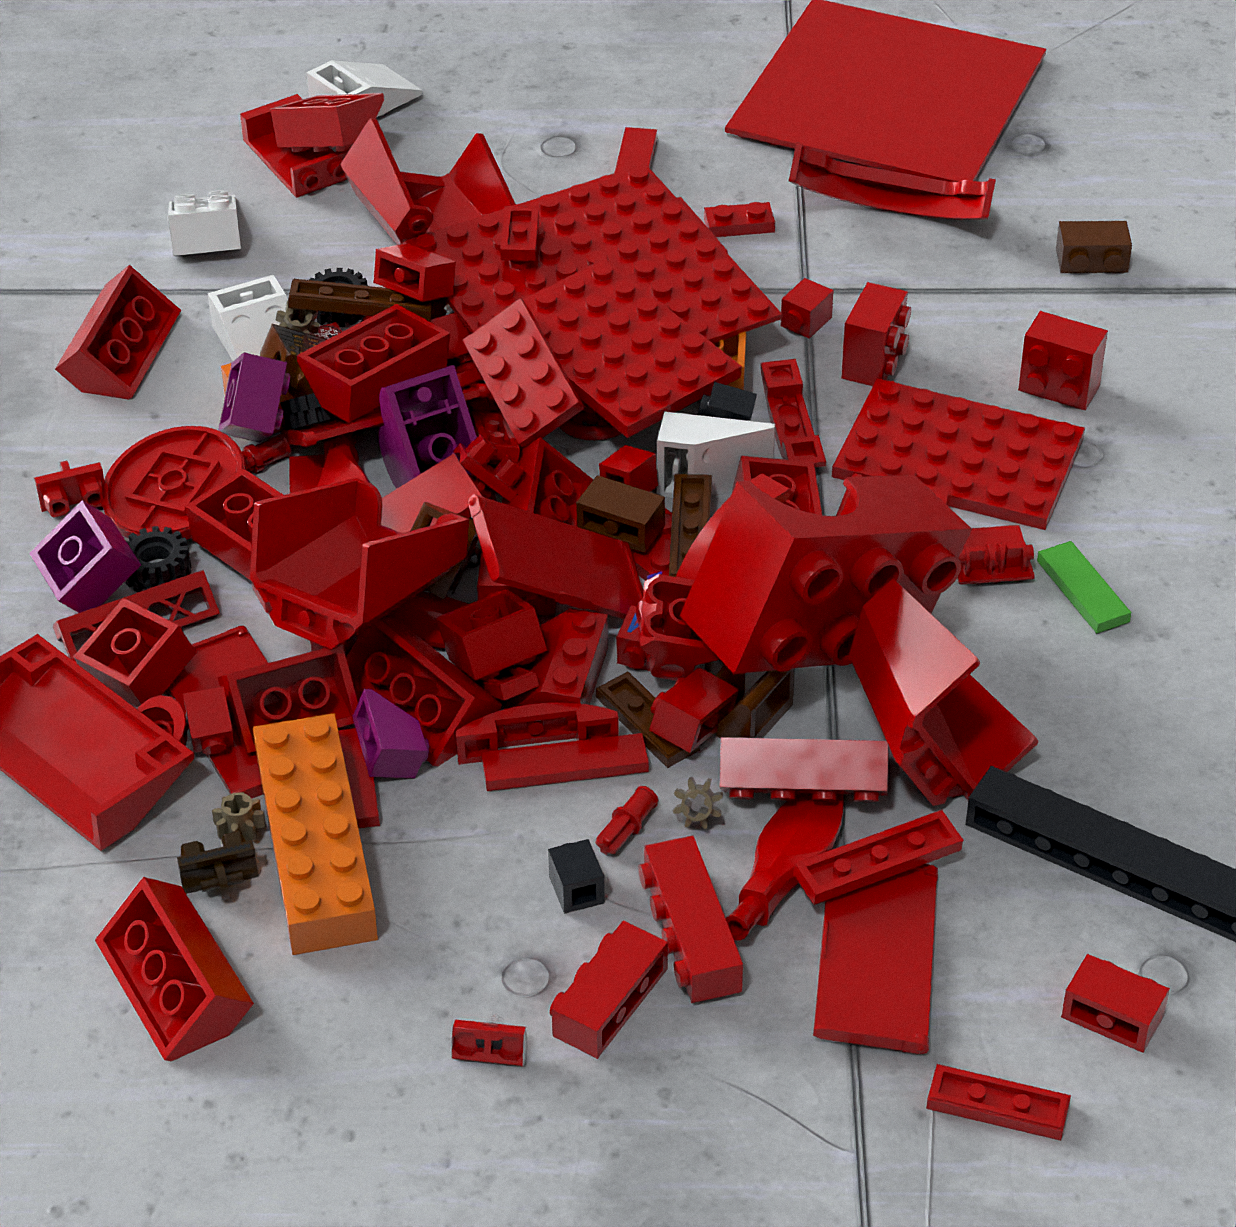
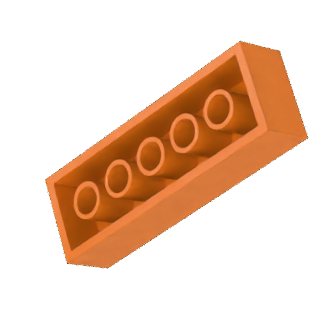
M335 713L254 726L253 734L292 955L378 940L375 907Z

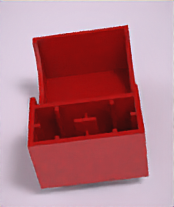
M915 475L846 477L843 485L849 490L850 494L840 516H823L798 510L770 497L750 481H737L680 613V617L733 674L773 670L784 672L794 668L827 665L846 666L852 664L849 652L862 606L877 591L894 579L928 612L932 613L941 593L946 591L955 582L960 573L961 562L958 557L972 528Z

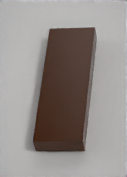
M627 671L596 688V698L606 708L617 711L619 721L632 734L642 733L645 747L667 768L700 751L699 745L689 753L649 730L654 715L651 713V706L655 697L630 672Z

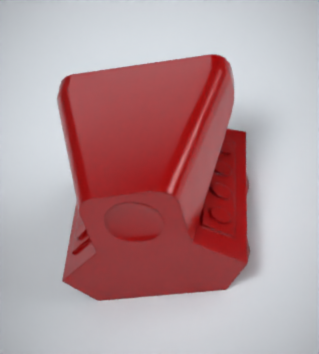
M658 574L644 581L643 601L636 604V617L640 629V648L646 652L650 672L654 677L677 681L680 677H687L692 673L696 665L719 660L718 656L680 617V613L695 580Z

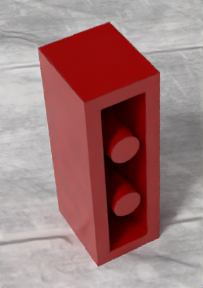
M624 920L612 934L607 933L601 940L598 951L589 963L584 962L579 967L574 977V982L565 993L560 992L554 998L549 1012L550 1016H552L553 1037L598 1059L667 971L668 942Z

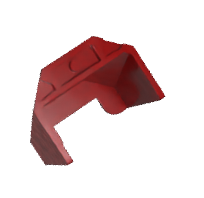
M370 118L341 163L342 169L356 196L397 245L403 244V241L416 238L422 234H428L453 224H459L484 214L502 210L504 206L515 205V201L482 133L474 135L450 173L442 177L400 172L378 120Z
M358 478L257 501L254 504L250 579L256 590L263 589L273 608L269 615L276 627L329 649H335L434 584L466 558L469 519L449 513L439 517L435 525L401 533L381 525L382 497L373 484Z
M892 579L862 606L849 657L895 761L933 806L945 804L948 797L964 795L968 799L990 766L1008 772L1038 744L1039 741L1035 735L970 675L980 665L979 659L896 580Z

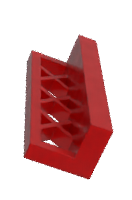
M204 570L124 597L147 610L157 605L171 609L172 612L168 620L179 625L180 628L220 613ZM201 590L208 609L194 614L181 608L180 605L184 596ZM123 598L57 620L53 624L57 640L62 639L70 659L76 662L73 656L77 653L71 636L86 630L94 633L97 629L96 627L101 625ZM177 599L176 604L169 602L171 600ZM177 613L186 616L173 621Z

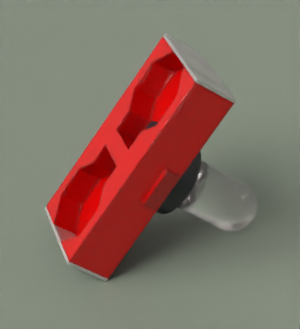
M498 1013L491 1014L486 1023L454 1019L451 1027V1058L524 1066L527 1049V1027L504 1025L505 1020Z

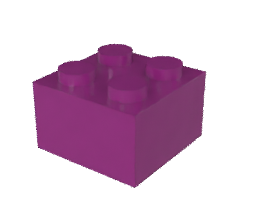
M245 352L236 358L230 367L218 431L229 436L255 442L265 440L273 434L274 430L278 431L283 418V409L278 408L281 394L286 395L290 382V374L285 373L287 362Z
M83 500L29 553L56 599L78 613L101 606L141 566L112 518Z

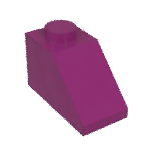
M364 689L352 717L369 777L416 778L422 763L426 762L429 755V743L427 738L423 737L419 721L374 690Z

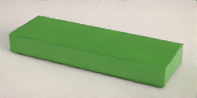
M1072 541L1038 551L1037 562L1096 634L1130 622L1132 612Z

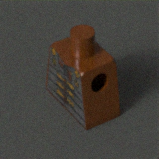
M271 324L260 351V356L287 362L285 373L290 374L289 387L299 390L304 395H309L314 392L297 362V355L327 339Z

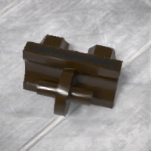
M236 831L224 834L220 838L221 847L205 851L203 843L198 841L182 844L181 857H177L181 885L185 893L188 894L201 890L206 892L218 889L221 900L230 898L229 886L244 883V880L259 877L253 841H246L242 833Z

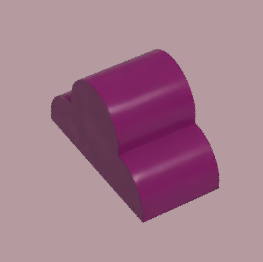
M454 365L384 387L380 390L379 402L384 426H381L379 430V443L385 467L396 489L454 454L453 450L459 443L467 447L477 438ZM464 468L469 475L472 474L466 468ZM486 484L485 487L492 491L488 499L497 501L494 490Z

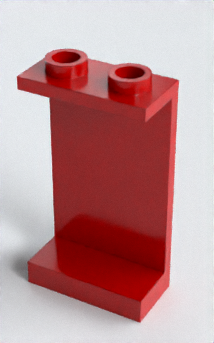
M298 94L240 113L243 141L296 198L347 180L341 163L349 150L334 152L332 149L314 152L313 147L306 151L292 152L291 147H277L270 109L303 100Z

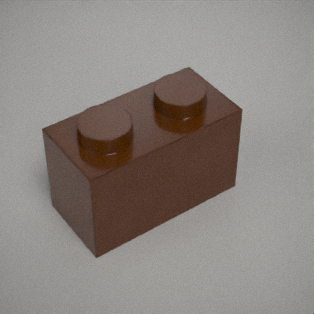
M1059 221L1056 253L1060 273H1128L1132 242L1127 221Z
M598 475L576 502L577 527L625 541L631 549L644 553L665 526L664 496Z

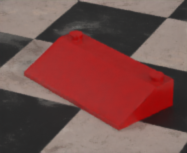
M36 634L0 656V770L100 851L104 850L134 830L193 761L194 752L39 634Z

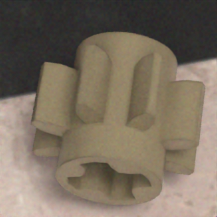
M288 301L285 307L286 312L277 311L275 320L280 323L279 326L308 334L309 332L313 334L318 333L320 324L315 322L318 311L288 308Z
M689 777V789L687 791L676 788L674 795L682 799V802L675 806L672 811L674 814L683 812L687 818L685 827H689L692 821H700L701 826L706 829L708 827L707 817L710 814L715 817L721 816L722 811L720 808L715 807L714 804L722 799L724 794L723 792L713 793L709 788L712 779L708 778L704 785H696L695 779ZM698 794H701L705 797L704 804L709 808L701 807L697 812L691 809L693 802L688 797L695 799Z
M244 792L232 793L222 797L221 808L212 809L213 822L216 825L219 839L224 834L239 831L246 841L255 840L256 828H264L266 826L264 812L261 811L260 799L252 800Z

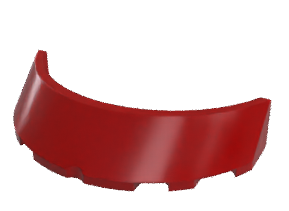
M796 142L789 176L790 183L837 200L885 211L953 220L988 219L996 179L989 178L986 182L972 180L948 182L834 160L824 153L806 149L803 143Z

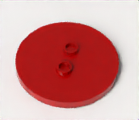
M181 426L165 429L141 439L124 451L112 464L104 478L102 507L105 514L112 518L121 534L128 539V536L132 533L140 536V529L146 528L148 533L152 532V527L159 526L160 532H163L164 528L168 527L172 529V534L178 531L182 534V538L185 537L187 540L192 538L185 506L242 468L248 471L247 464L237 443L221 431L203 426Z

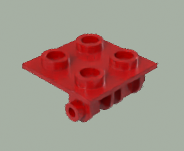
M1020 525L972 528L958 557L961 562V570L957 577L959 585L1035 579L1030 560L1034 559V548L1032 544L1026 545Z

